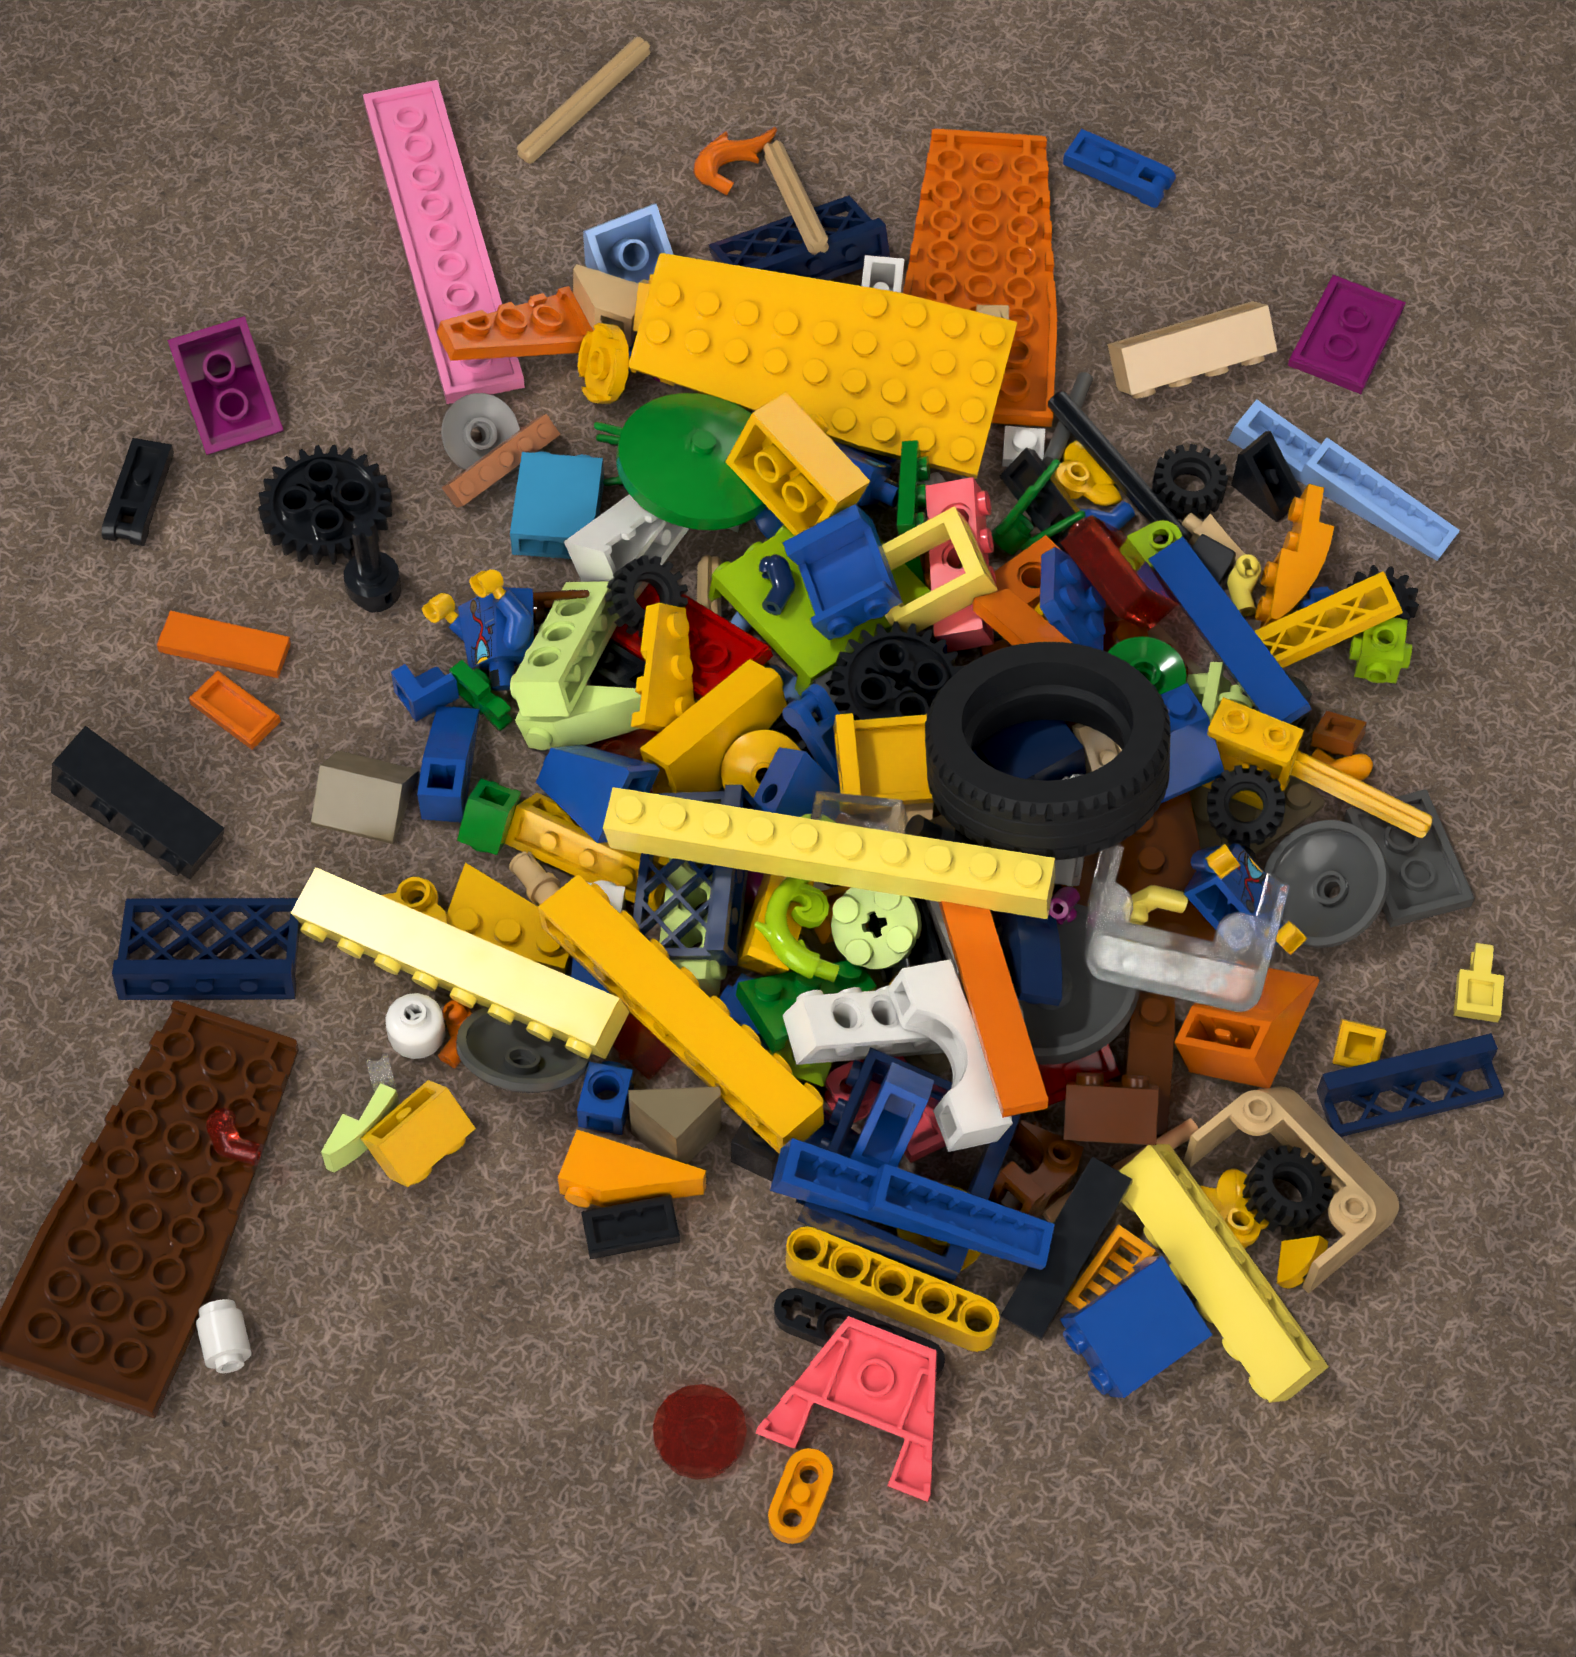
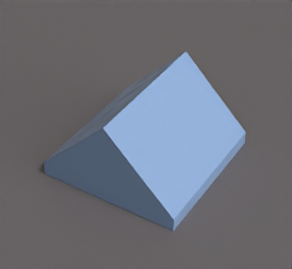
M655 203L583 231L585 265L588 268L628 281L639 283L641 280H649V275L654 274L659 254L674 255L657 204Z

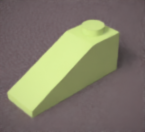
M585 685L570 716L522 717L519 710L515 721L529 748L550 750L552 747L587 745L641 729L631 727L632 713L640 710L641 695L635 692L636 688Z

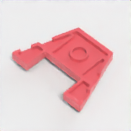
M848 1316L811 1361L809 1367L783 1395L773 1411L761 1422L756 1434L797 1449L814 1404H819L904 1438L905 1441L888 1486L929 1502L932 1485L937 1351Z

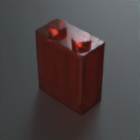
M1090 515L1088 518L1076 522L1070 528L1069 535L1060 542L1118 617L1139 627L1146 625L1147 631H1150L1179 605V602L1121 530L1095 516Z

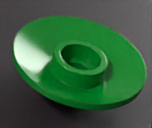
M1131 637L1118 642L1107 652L1126 661L1137 669L1155 686L1160 695L1186 683V667L1181 656L1174 648L1161 640L1151 637Z

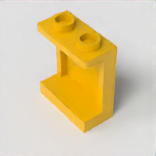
M1223 697L1208 727L1207 735L1216 740L1224 771H1233L1234 766L1242 765V768H1249V765H1255L1259 771L1263 772L1264 769L1269 771L1273 779L1277 778L1280 782L1281 790L1285 791L1290 780L1304 730ZM1213 781L1202 786L1211 789ZM1240 791L1232 797L1240 802L1263 810L1261 798L1252 791Z
M853 713L835 715L833 728L842 810L933 802L927 781L925 746L927 714L854 720Z

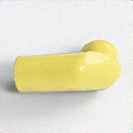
M1149 885L1126 898L1122 910L1125 912L1124 920L1130 926L1138 927L1148 921V913L1156 908L1183 913L1187 907L1188 898L1184 895L1183 891Z

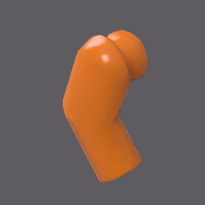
M453 1000L448 1002L442 1010L450 1039L440 1051L438 1057L442 1062L452 1068H456L461 1062L456 1049L458 1030L463 1021L472 1014V1011L469 1007Z

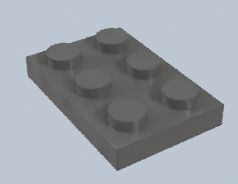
M1427 789L1395 797L1433 817L1432 826L1424 838H1418L1358 807L1346 810L1345 822L1353 824L1369 834L1379 845L1387 861L1389 888L1382 909L1390 927L1472 906L1474 896Z

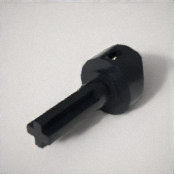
M357 518L353 521L354 529L351 531L355 556L347 562L343 571L346 593L354 603L368 612H382L391 608L400 597L401 580L399 567L392 557L380 552L375 522L372 519L363 522L360 518Z

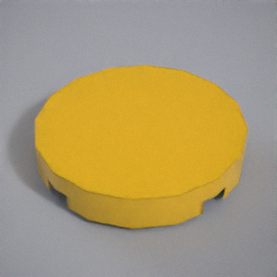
M597 323L593 326L595 330L588 331L582 340L578 356L579 377L585 378L586 387L581 386V389L590 402L611 404L618 400L628 378L630 361L628 343L624 332L618 325Z

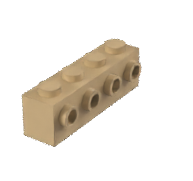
M1254 301L1108 344L1116 386L1119 391L1132 395V398L1151 396L1156 393L1155 388L1169 384V387H1180L1192 383L1193 376L1203 373L1208 377L1221 375L1229 371L1228 366L1240 362L1243 366L1258 364L1265 360L1264 355L1277 352L1269 306Z

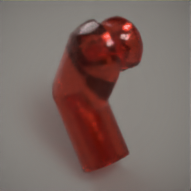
M220 1108L209 1115L206 1131L215 1151L223 1157L257 1166L262 1156L263 1144L239 1137L234 1120L237 1118L235 1113L228 1108Z

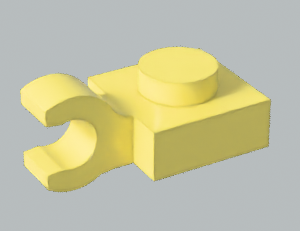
M1476 943L1474 952H1471L1470 969H1460L1456 981L1454 1016L1498 1023L1502 1011L1504 976L1491 974L1493 945Z

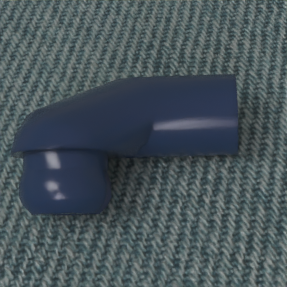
M774 554L766 556L760 561L759 571L763 572L762 577L770 579L772 584L762 603V607L772 615H779L795 590L796 584L788 561L784 557Z

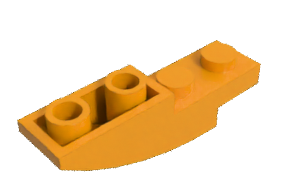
M1308 484L1301 497H1294L1291 502L1288 521L1293 522L1292 531L1287 533L1283 548H1281L1273 562L1267 561L1262 573L1261 585L1266 586L1265 596L1260 598L1255 614V620L1261 621L1260 628L1294 613L1300 601L1303 600L1316 580L1325 562L1331 545L1334 526L1319 522L1324 492L1323 487Z

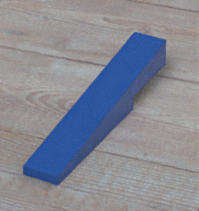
M1184 537L1176 540L1148 559L1161 583L1195 625L1201 638L1218 660L1223 662L1225 669L1259 712L1290 724L1312 710L1307 700Z
M794 1138L788 1141L780 1150L770 1191L1039 1270L1046 1267L1055 1224L891 1165L883 1164L878 1169Z

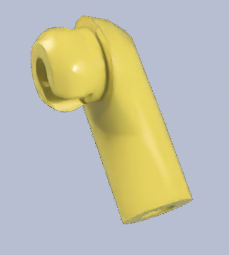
M1244 554L1237 559L1236 565L1227 580L1231 600L1243 617L1254 615L1256 612L1251 593L1261 575L1260 563L1255 556L1250 554Z

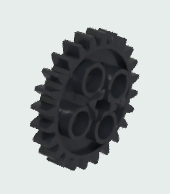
M316 445L314 455L308 456L303 449H300V460L294 461L288 456L284 457L286 468L282 469L273 466L274 479L268 478L263 480L265 491L259 492L261 506L258 507L264 533L270 534L273 546L282 544L284 555L287 556L296 550L299 562L305 560L308 555H313L315 565H319L322 557L328 556L332 565H335L337 555L342 553L350 561L353 558L352 550L354 549L351 531L354 529L353 521L357 518H360L363 522L369 519L375 522L378 542L380 541L378 530L388 529L387 518L392 517L391 503L393 501L391 489L388 487L387 476L380 475L377 463L369 466L366 454L359 456L355 460L353 448L349 447L343 455L338 454L337 446L332 445L329 453L323 454L321 447Z
M894 622L891 632L887 633L879 623L876 625L874 637L863 629L858 638L859 643L849 639L845 648L846 652H839L836 660L838 666H834L830 677L836 682L832 683L829 692L830 695L838 696L834 702L838 711H846L844 714L853 713L854 720L902 717L901 711L904 710L911 711L916 715H926L931 706H928V703H932L944 684L964 666H952L956 661L958 653L950 652L944 654L945 639L935 644L930 642L932 630H927L920 637L916 635L915 624L912 623L907 633L901 632L899 623ZM881 658H891L897 662L898 666L886 665ZM919 678H930L935 682L936 685H925L920 681ZM900 686L903 689L902 691H899L896 689V687ZM862 692H874L880 699H868Z

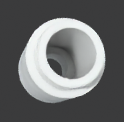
M229 1299L216 1300L203 1305L198 1310L199 1319L196 1321L205 1365L208 1368L216 1369L218 1373H230L241 1369L244 1366V1361L249 1359L252 1354L242 1311L236 1308L233 1300Z

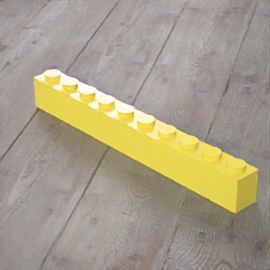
M615 787L612 788L603 825L609 847L613 849L938 902L946 901L1048 919L1055 883V858Z

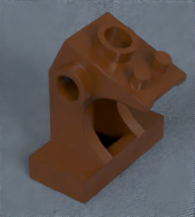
M1022 1120L1009 1145L1026 1160L1031 1167L1032 1173H1025L1012 1160L1000 1171L988 1200L1038 1218L1067 1191L1077 1171L1084 1147L1070 1140H1064V1136L1061 1134L1051 1133L1042 1129V1124L1037 1121L1029 1123Z

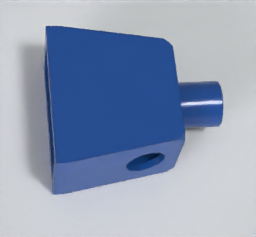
M781 747L775 753L753 798L756 801L755 810L796 817L816 813L833 821L838 813L844 815L847 811L842 810L840 787L806 751Z

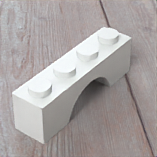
M951 959L902 968L888 987L902 1029L919 1032L932 1039L942 1048L951 1064L953 1073L952 1088L933 1110L948 1152L997 1142L1012 1125V1116L1002 1118L973 1017L965 999V990L961 977L955 973Z

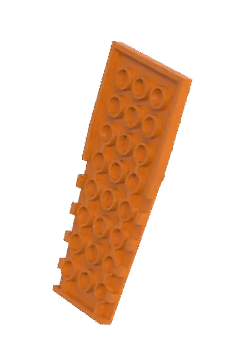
M935 128L931 132L929 153L926 160L924 181L921 188L919 209L916 216L914 237L911 244L903 293L976 311L977 305H1009V320L1016 321L1017 327L992 423L1052 427L1053 412L1047 403L1054 396L1057 306L1053 276L1054 254L1051 241L1052 221H1050V191L1048 190L1047 138L1039 135Z

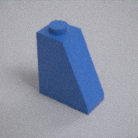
M584 745L552 747L544 759L536 784L594 841L603 843L608 842L603 825L612 788L650 793L660 769L652 763Z

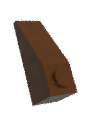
M1139 992L1136 1008L1125 1026L1124 1075L1149 1076L1150 1084L1158 1085L1157 1137H1160L1168 1131L1176 995Z

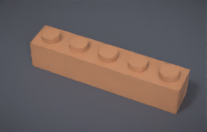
M547 414L541 415L442 486V489L457 508L464 506L520 465L522 452L536 453L561 434Z

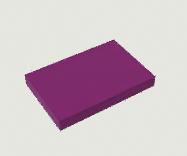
M1332 275L1289 359L1288 366L1362 394L1404 310L1406 302Z

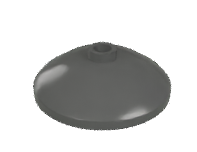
M1338 820L1316 821L1294 830L1277 845L1264 869V873L1269 877L1274 886L1272 905L1274 921L1284 926L1290 920L1307 937V940L1302 945L1313 948H1328L1342 945L1362 934L1381 912L1389 888L1388 865L1379 845L1359 827ZM1340 886V893L1336 897L1330 898V891L1334 887Z
M487 1007L472 1013L459 1027L456 1049L462 1063L482 1081L503 1090L518 1093L553 1091L577 1080L586 1071L590 1062V1057L587 1059L572 1053L564 1047L566 1042L552 1036L550 1042L544 1041L530 1034L526 1030V1024L513 1020L512 1024L509 1025L493 1018L487 1013L489 1010Z

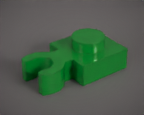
M460 660L449 669V672L457 680L459 696L473 709H479L480 715L484 714L497 730L501 731L513 721L507 714L511 711V707L502 698L495 696L491 692V682L479 668L473 670L463 660Z

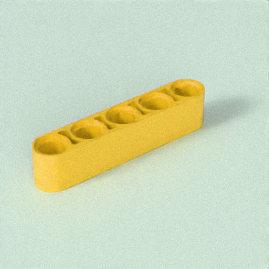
M800 1227L794 1230L787 1239V1269L792 1276L803 1282L970 1351H984L991 1347L996 1339L1000 1319L999 1311L994 1303L984 1297L817 1228ZM809 1248L814 1250L818 1256L812 1260H802L795 1253L800 1249ZM849 1265L857 1268L860 1274L854 1278H846L838 1273V1269ZM893 1283L900 1286L903 1292L896 1296H890L883 1293L880 1287ZM928 1301H937L943 1304L946 1310L938 1314L929 1313L924 1309L923 1304ZM970 1319H981L987 1323L989 1328L985 1331L976 1332L968 1328L966 1322Z

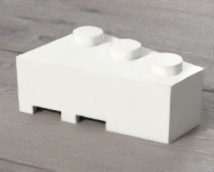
M629 494L565 540L564 544L581 582L610 581L614 578L612 575L617 570L641 556L648 555L649 560L654 556L661 557L660 565H663L690 528L677 526L654 516L640 506ZM638 582L635 585V599L648 584L647 582Z

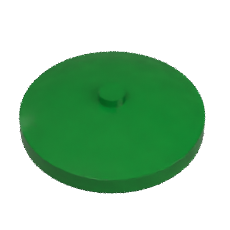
M699 393L671 394L644 404L628 418L619 437L616 465L625 489L640 506L654 516L685 528L720 530L738 526L753 519L767 506L725 462L752 413L733 402Z

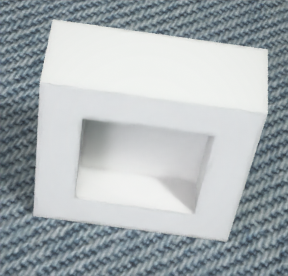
M1005 426L1002 466L1008 467L1026 447L1035 450L1043 460L1045 429Z

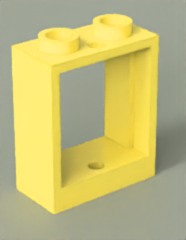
M955 506L882 545L890 569L893 570L951 539L966 572L906 605L901 603L891 608L885 615L887 621L891 626H893L894 622H898L900 628L905 633H907L912 623L916 625V633L973 604L975 597L998 591L969 523Z

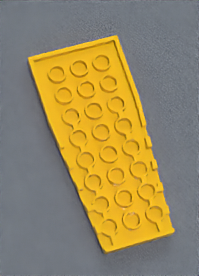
M661 253L657 260L636 335L629 368L633 373L638 371L659 378L660 382L671 386L677 384L697 391L699 394L712 395L733 402L749 412L751 410L756 411L782 394L787 393L804 409L808 416L819 413L824 418L830 428L825 434L835 442L901 460L902 441L918 440L921 457L928 456L930 468L977 479L1017 322L900 292Z

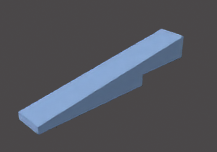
M1257 399L1235 425L1228 438V441L1245 449L1265 431H1271L1297 481L1306 486L1312 484L1323 487V496L1438 561L1460 531L1326 437L1322 444L1318 443Z

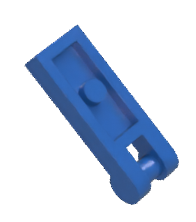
M1084 129L1080 130L1064 154L1063 165L1138 197L1141 203L1153 208L1158 207L1164 197V189L1168 190L1176 179L1174 171L1168 166ZM1142 177L1150 179L1151 182L1142 179Z
M812 684L802 692L801 700H793L783 709V717L791 727L797 729L818 765L839 786L833 726L835 715L840 713L826 690L818 684ZM812 712L817 714L820 719L818 722L815 721L811 714Z

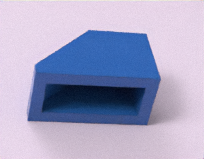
M892 1062L873 1102L850 1159L878 1169L883 1164L897 1168L928 1103L934 1080Z

